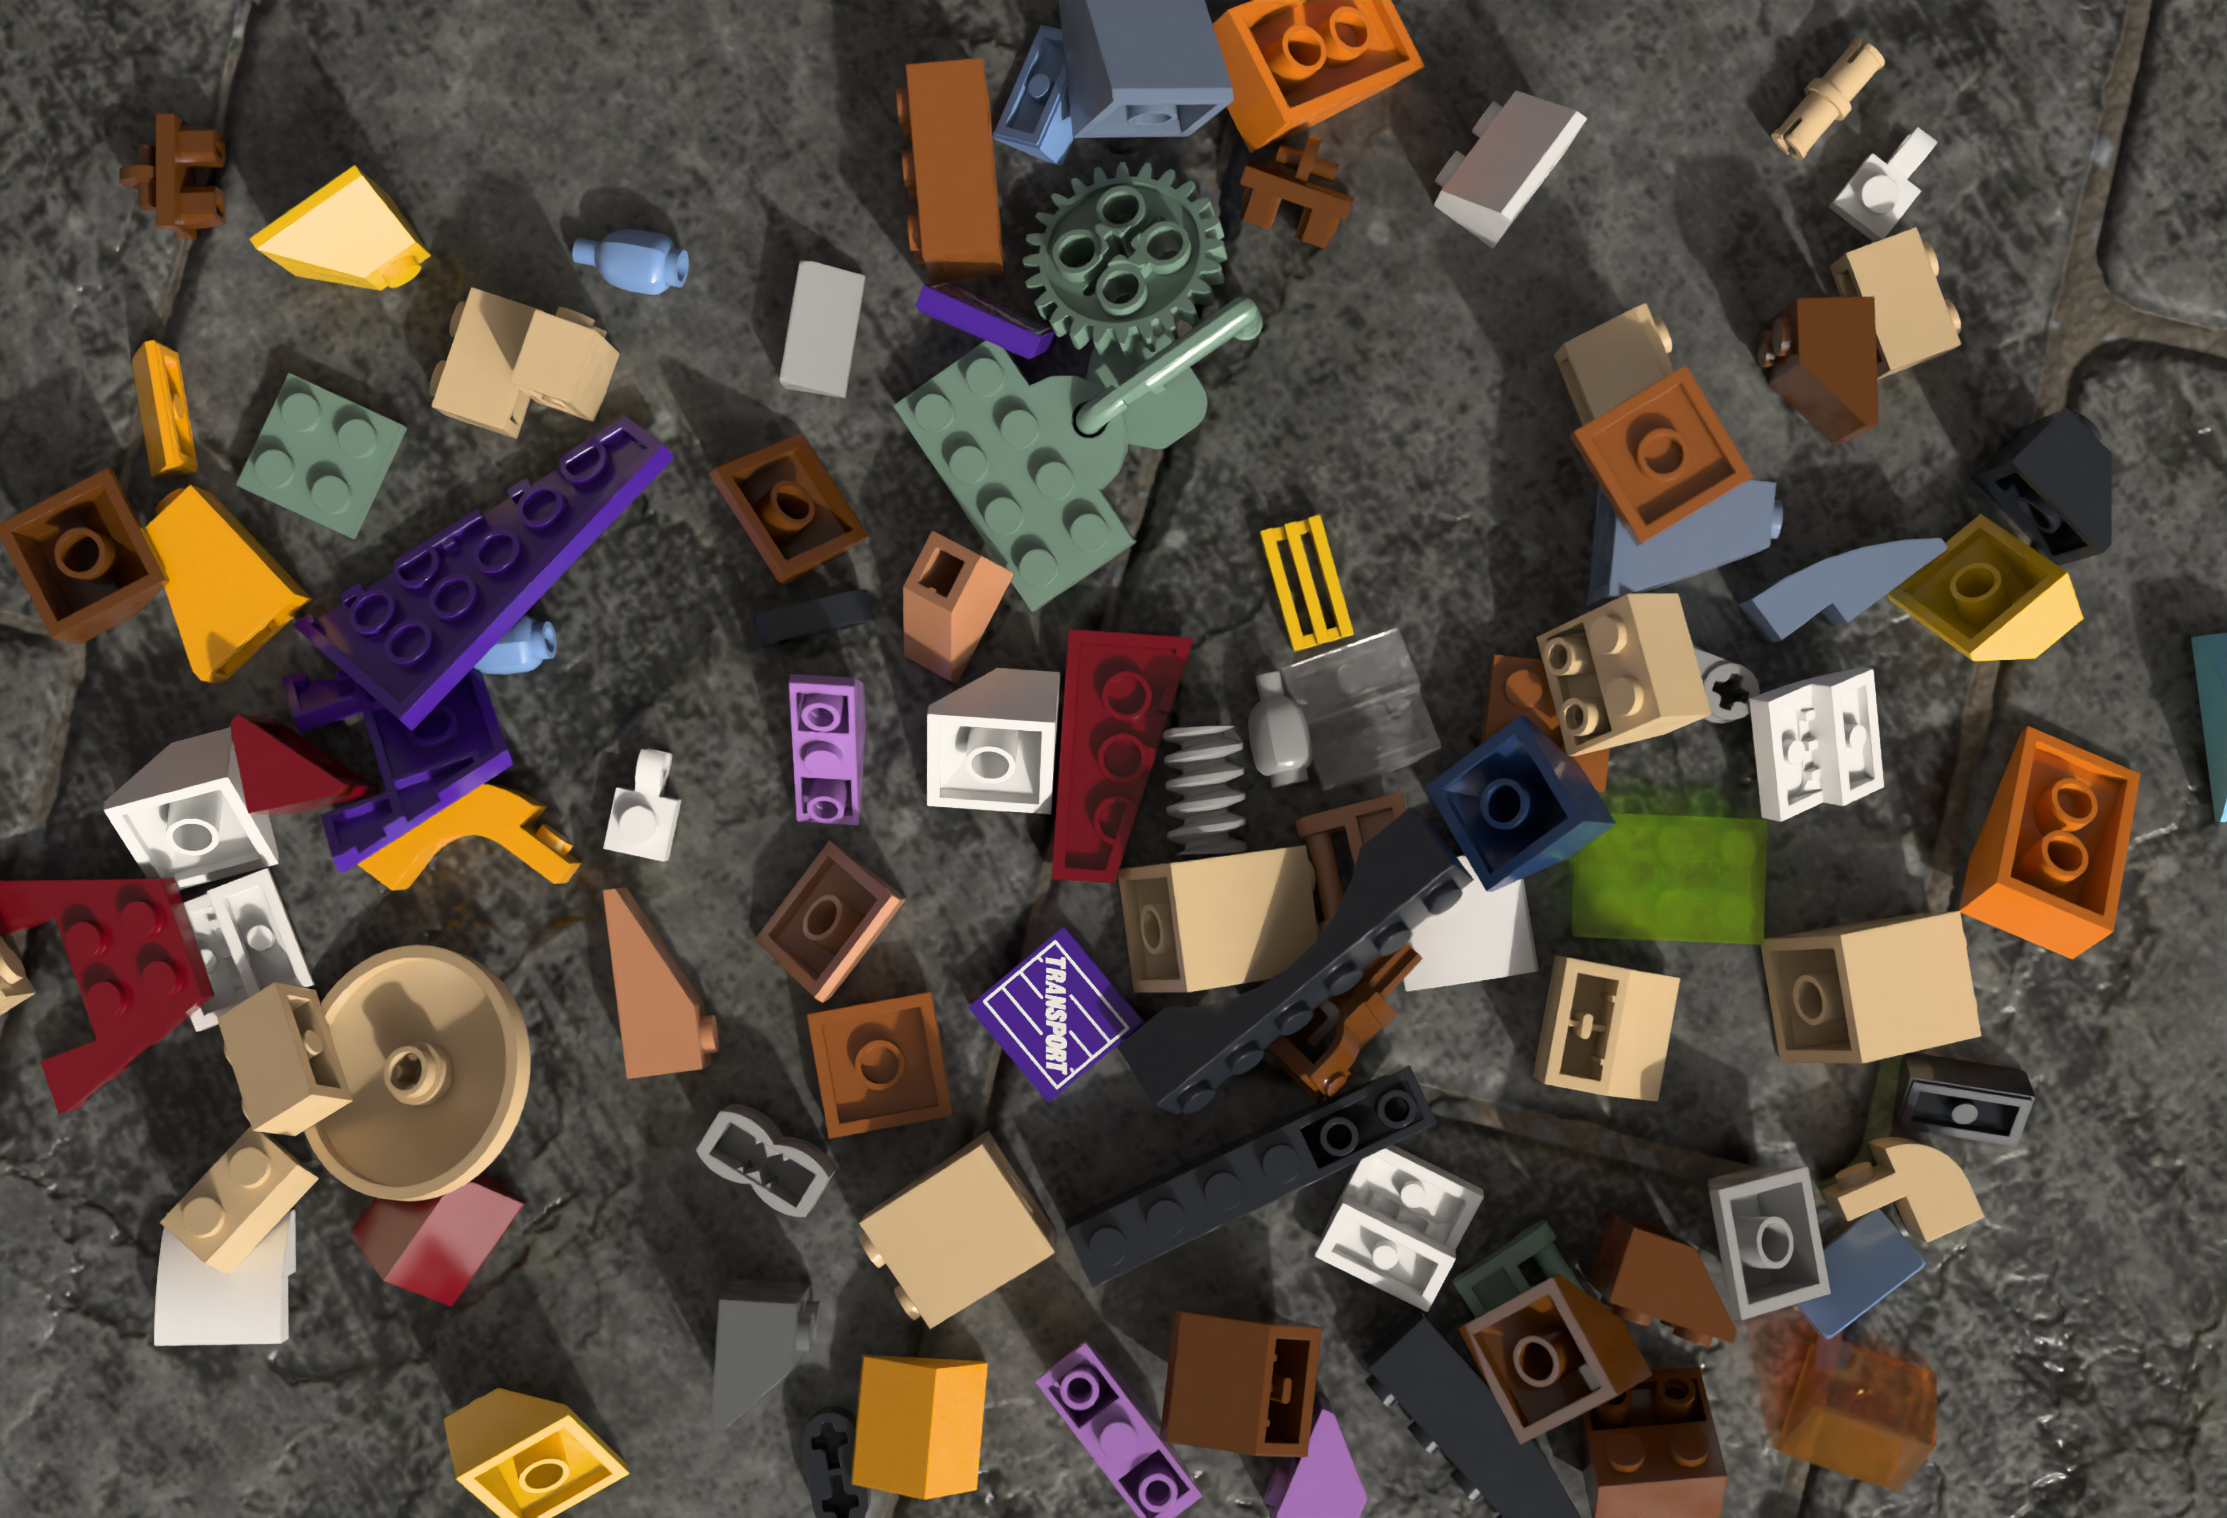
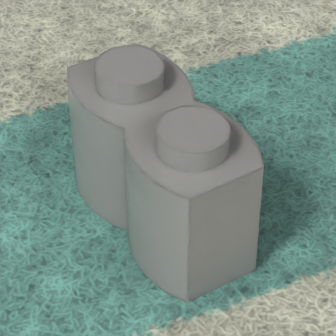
M730 1104L718 1113L696 1149L701 1160L716 1174L730 1181L751 1184L754 1191L766 1204L781 1213L795 1217L807 1216L837 1170L829 1156L820 1148L800 1138L784 1137L777 1125L765 1114L754 1108L739 1104Z

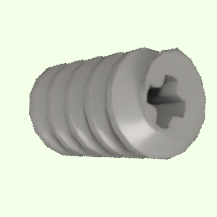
M1235 726L1172 728L1163 732L1164 740L1180 745L1182 749L1164 757L1165 765L1182 771L1181 776L1165 782L1166 790L1183 796L1182 801L1166 808L1167 815L1184 821V826L1167 833V840L1185 846V851L1176 855L1240 853L1247 849L1246 842L1229 836V831L1246 824V817L1228 811V806L1245 799V792L1227 786V781L1244 774V767L1226 761V756L1243 749V742L1225 736V731Z

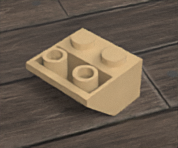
M1647 303L1637 306L1567 341L1554 354L1583 426L1674 372L1667 353L1672 351L1669 332L1659 316L1652 318Z
M1625 594L1536 637L1568 756H1578L1664 735L1712 715L1679 594Z
M1555 955L1533 1078L1552 1086L1606 1096L1658 1102L1680 978Z

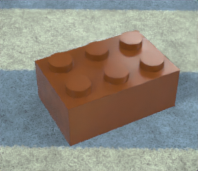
M983 58L906 64L908 86L896 87L899 123L900 126L903 125L905 142L913 141V149H902V166L905 188H908L910 203H918L919 212L907 213L909 243L911 251H914L915 264L926 265L931 282L1005 276L990 101Z

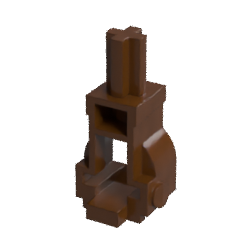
M1408 943L1390 955H1380L1362 970L1363 975L1354 987L1340 995L1328 997L1312 1010L1313 1017L1303 1028L1290 1035H1281L1268 1046L1280 1058L1277 1064L1317 1103L1324 1097L1331 1101L1352 1079L1353 1075L1348 1069L1354 1063L1358 1052L1382 1026L1385 1028L1398 1014L1384 999L1423 958ZM1337 1024L1333 1043L1313 1064L1298 1047L1305 1039L1315 1047Z

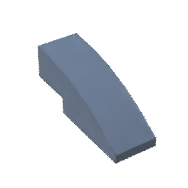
M1942 538L1899 540L1861 547L1821 560L1772 582L1737 606L1766 644L1783 640L1819 612L1832 628L1850 622L1947 550L1948 546Z

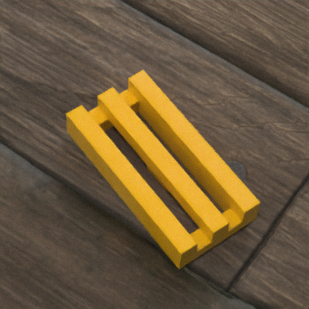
M1316 515L1303 521H1295L1278 528L1260 531V539L1292 652L1354 635L1321 516ZM1306 533L1311 535L1336 623L1334 628L1327 629L1300 536ZM1285 539L1288 540L1314 632L1305 636L1302 635L1276 543Z

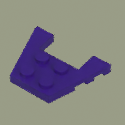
M474 668L463 677L413 731L343 670L336 672V679L309 681L306 673L282 677L292 716L300 733L363 713L385 785V793L320 814L331 856L339 873L351 869L513 765L483 674Z

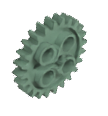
M1120 162L1116 178L1107 179L1102 169L1097 167L1094 169L1093 185L1086 187L1082 181L1073 178L1071 180L1075 193L1073 197L1067 199L1056 193L1051 196L1057 211L1055 215L1037 213L1035 217L1043 233L1028 234L1026 237L1032 255L1023 258V265L1028 276L1031 277L1025 283L1032 300H1036L1034 304L1041 319H1050L1049 322L1055 335L1058 337L1070 331L1069 335L1075 348L1080 350L1093 338L1099 356H1104L1112 342H1119L1124 357H1130L1134 341L1143 340L1147 349L1150 352L1156 351L1157 334L1164 332L1170 339L1175 341L1179 338L1176 323L1181 319L1195 326L1200 323L1194 307L1196 303L1204 306H1213L1215 304L1213 292L1209 285L1224 283L1223 271L1218 263L1227 260L1224 242L1220 240L1224 237L1219 218H1213L1215 215L1210 199L1208 197L1199 199L1193 181H1189L1179 187L1174 170L1169 169L1157 181L1151 163H1145L1138 176L1131 177L1126 163ZM1135 216L1127 223L1115 224L1122 217ZM1172 250L1180 251L1171 259L1157 260L1165 252ZM1092 258L1089 263L1082 267H1071L1080 259ZM1124 294H1136L1133 299L1126 303L1114 304L1115 300Z

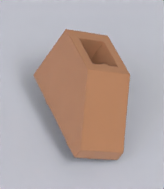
M932 531L903 586L904 656L941 677L958 684L1014 573Z

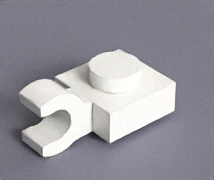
M1917 127L1911 135L1909 134L1886 163L1872 153L1865 159L1828 207L1871 241L1877 242L1884 239L1920 194L1921 190L1907 179L1937 144V141Z
M650 748L640 750L636 767L635 790L616 787L603 849L663 862L669 860L681 804L680 799L663 796L671 766L672 753Z

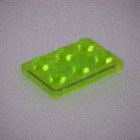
M1610 813L1616 824L1575 853L1572 936L1764 944L1767 819Z

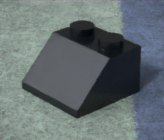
M2063 408L2022 427L1970 478L2058 566L2102 554L2112 545V453L2100 442L2102 435L2096 425L2080 413H2071L2067 408Z

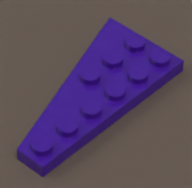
M624 416L562 455L560 467L533 484L525 478L507 490L510 499L484 515L479 509L474 510L396 559L393 572L367 588L359 582L340 594L343 603L318 619L310 613L292 624V626L413 731L674 459V456L665 444Z

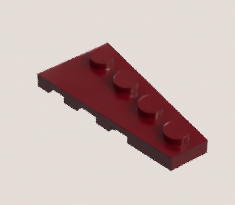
M1069 629L1051 879L1114 884L1194 638Z

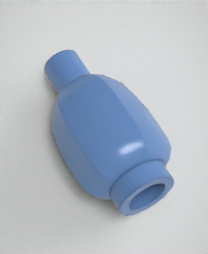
M621 229L608 234L601 241L577 238L572 251L575 263L597 266L603 279L609 284L632 292L650 295L659 294L670 286L682 287L688 275L689 256L687 251L676 249L673 241L668 236L660 233Z
M524 614L473 668L485 674L495 675L534 670L542 663L543 659H552L556 655L557 640L552 624L549 621L538 622L533 617Z

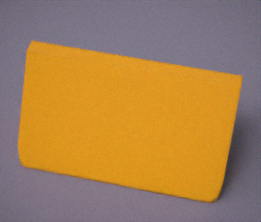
M155 340L146 341L133 356L132 368L151 475L153 478L161 479L197 472L198 463L179 354Z

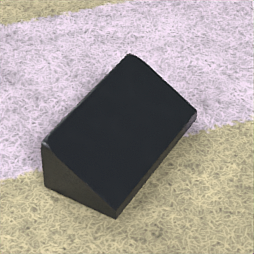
M1910 1052L1904 1054L1900 1064L1892 1123L1894 1128L2017 1147L2035 1100V1094L2027 1073L2021 1069Z

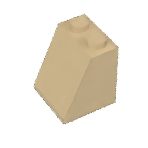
M1306 845L1118 870L1133 993L1192 992L1272 979L1289 968L1315 943L1321 934L1320 926L1316 922L1313 891L1316 884L1315 871L1312 863L1308 860Z
M1960 911L1917 913L1760 939L1780 1062L1862 1064L1981 1036L1977 1001L1973 990L1966 949L1967 942Z
M986 1131L866 1213L859 1222L865 1232L858 1236L863 1249L871 1261L878 1268L887 1264L900 1285L894 1288V1293L906 1313L913 1320L922 1316L931 1329L1055 1253L1058 1233L989 1131Z

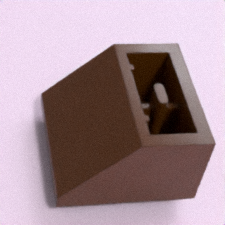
M1610 1210L1587 1278V1282L1602 1295L1600 1302L1611 1307L1612 1314L1643 1326H1649L1651 1317L1658 1318L1660 1323L1673 1328L1672 1333L1698 1345L1710 1347L1713 1337L1733 1344L1737 1330L1696 1248L1669 1229Z
M1174 1310L1159 1439L1165 1442L1253 1456L1308 1457L1322 1328L1278 1316Z
M1700 1367L1651 1371L1652 1376L1622 1394L1577 1416L1582 1474L1592 1518H1719L1721 1516L1727 1472Z

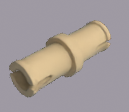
M1854 38L1849 43V47L1822 78L1811 80L1804 89L1806 97L1784 123L1771 134L1773 141L1781 150L1789 155L1794 148L1793 158L1802 160L1807 155V151L1834 120L1841 121L1851 111L1850 101L1874 73L1885 64L1883 56L1875 47L1867 43L1864 49L1861 50V47L1864 45L1863 39Z

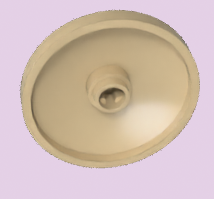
M426 945L401 946L373 955L359 963L333 986L321 1002V1007L353 1101L304 1130L305 1135L316 1156L327 1170L339 1181L358 1192L377 1198L401 1201H419L445 1195L464 1186L485 1170L502 1151L519 1121L528 1092L531 1059L529 1038L523 1016L513 995L494 972L477 960L455 951Z

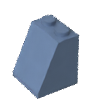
M1059 0L1073 138L1190 136L1234 101L1231 81L1205 0Z
M1748 480L1639 546L1635 545L1600 485H1598L1587 606L1600 607L1625 594H1641L1739 561L1770 547V540L1777 539L1783 519L1782 502L1774 500L1776 483Z

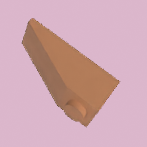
M627 887L603 890L627 1079L698 1070L712 1064L711 1053L719 1051V1033L715 1016H706L704 1001Z

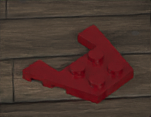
M174 877L0 879V937L13 935L47 921L56 920L96 1036L94 1042L40 1061L58 1114L83 1106L91 1099L89 1097L106 1082L114 1080L150 1045L160 1042L215 996Z

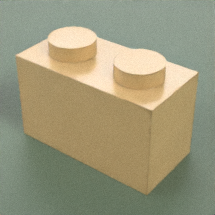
M1917 227L1847 252L1829 266L1841 297L1874 296L1877 379L1940 357L1961 345L1958 334L1961 332L1958 312L1949 299L1944 300L1936 279L1939 273L1936 254L1927 241L1922 242Z
M471 287L467 301L458 303L451 318L450 336L454 340L447 361L441 360L437 364L431 378L430 395L434 396L432 407L448 417L517 439L530 397L510 383V379L535 309L544 311Z
M558 307L555 316L535 309L510 383L539 404L595 423L620 353L605 340L607 332L593 326L594 319L564 307Z
M273 982L217 1018L224 1039V1053L233 1067L242 1095V1109L250 1121L253 1131L296 1136L353 1101L316 990Z
M250 1126L160 1223L204 1264L230 1274L319 1178L278 1140L266 1132L253 1131Z

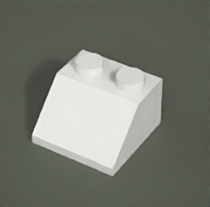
M1519 91L1513 93L1504 107L1493 101L1472 130V133L1480 138L1467 156L1456 151L1435 179V182L1443 187L1434 206L1493 249L1561 159L1587 118L1576 110Z

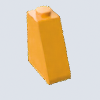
M189 485L186 489L179 488L171 492L161 500L155 509L157 516L145 527V531L170 580L164 588L192 671L201 681L223 684L313 599L213 493Z

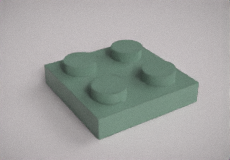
M288 373L236 485L347 537L356 539L406 433L407 427Z

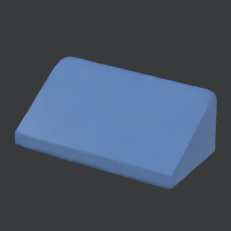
M1040 25L992 137L997 141L1058 166H1062L1074 140L1062 29Z
M1879 1208L1875 1209L1823 1247L1831 1293L1795 1304V1306L1816 1333L1826 1340L1830 1339L1922 1269L1926 1262Z

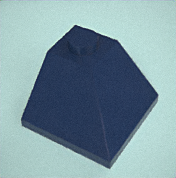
M1522 715L1518 716L1425 786L1486 892L1498 890L1568 859L1616 824L1586 773L1534 723Z

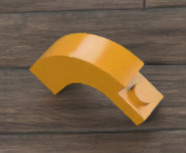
M484 783L357 865L389 889L406 890L412 886L429 861L441 848L456 839L469 835L483 836L499 843L553 884L567 883L582 863L568 853L574 845L562 834L546 824H542L538 830L532 827L546 809V805L518 790Z

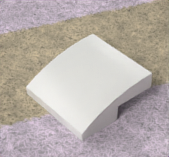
M1856 668L1802 680L1749 699L1762 818L1782 822L1823 802L1844 806L1884 787L1874 671L1872 668Z
M1456 856L1474 880L1462 889V897L1452 908L1442 914L1426 918L1411 930L1412 937L1407 943L1423 959L1404 978L1405 990L1414 991L1538 971L1524 878L1493 892H1486L1466 856Z
M269 868L208 890L207 894L183 903L215 994L214 997L190 1016L196 1032L218 1025L217 1018L273 982L303 988L315 985Z
M1391 1145L1356 1162L1315 1250V1257L1428 1312L1456 1260L1455 1250L1484 1198L1483 1189L1395 1145Z
M290 1209L230 1274L204 1264L164 1227L157 1273L154 1346L281 1344L288 1340V1276L296 1272L295 1209Z

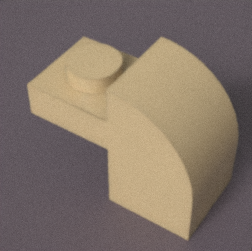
M1884 1137L1869 1141L1868 1144L1877 1165L1872 1167L1870 1162H1863L1850 1166L1835 1175L1836 1184L1821 1190L1831 1213L1846 1221H1851L1894 1202L1908 1234L1926 1243L1985 1217L1965 1173L1955 1161L1939 1150L1901 1137Z

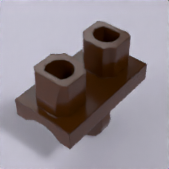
M175 113L156 114V146H138V165L120 168L119 182L126 187L139 189V209L156 210L157 227L173 231L174 238L177 240H196V229L214 227L226 223L224 192L216 186L196 187V167L224 166L226 161L225 137L215 128L189 125Z
M1310 135L1304 152L1282 144L1279 147L1275 163L1297 170L1296 176L1249 161L1248 165L1245 166L1240 181L1241 185L1246 186L1242 199L1240 219L1263 228L1271 229L1281 200L1285 199L1305 206L1295 238L1321 248H1326L1338 227L1340 219L1347 221L1354 196L1308 181L1309 176L1313 175L1333 182L1339 167L1337 163L1316 157L1322 139Z

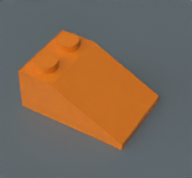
M1252 0L1227 10L1212 24L1233 88L1234 101L1226 107L1250 153L1294 136L1419 72L1425 67L1391 0Z
M2030 726L2024 728L2020 733L1970 856L1959 911L2072 960L2113 933L2140 773Z

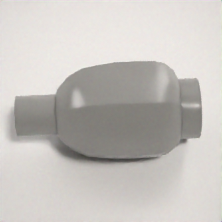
M1279 671L1255 676L1260 701L1251 710L1248 727L1252 755L1257 770L1263 775L1270 776L1272 788L1308 781L1306 768L1311 765L1313 760V747L1302 709L1294 700L1284 695Z

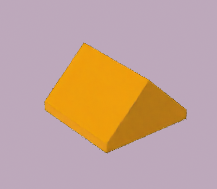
M862 1354L851 1484L924 1500L977 1490L988 1363L986 1361Z

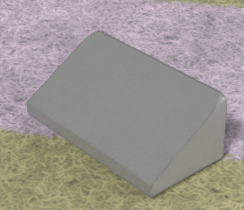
M800 260L780 373V383L785 389L846 399L866 280L865 275L814 261Z

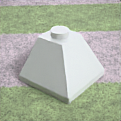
M996 668L928 706L927 806L1051 814L1060 672Z
M231 727L169 744L104 803V812L145 876L174 877L179 890L276 865L279 862V854L269 815L247 813Z

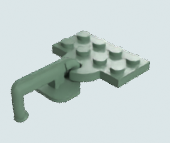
M1240 296L1174 342L1164 332L1157 334L1156 351L1150 352L1147 349L1143 340L1134 341L1130 357H1124L1119 342H1112L1104 356H1099L1096 347L1093 348L1086 380L1078 376H1050L1032 385L1028 382L1007 349L985 340L893 405V407L1000 566L1014 573L1011 579L1012 584L1031 612H1035L1136 543V540L1102 490L1119 473L1128 451V444L1157 450L1164 449L1201 423L1207 411V394L1190 367L1232 337L1243 341L1255 338L1262 329V317L1257 305L1251 298ZM1075 417H1076V426H1077L1078 430H1079L1081 433H1083V434H1085V435H1087V436H1089V437H1093V438H1084V437H1082V436L1078 433V431H1077V429H1076V427H1075Z

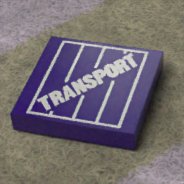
M947 280L923 285L916 303L918 311L1027 359L1034 358L1049 350L1056 336L1052 326Z
M1065 926L968 1007L1048 1103L1144 1023L1140 1015Z

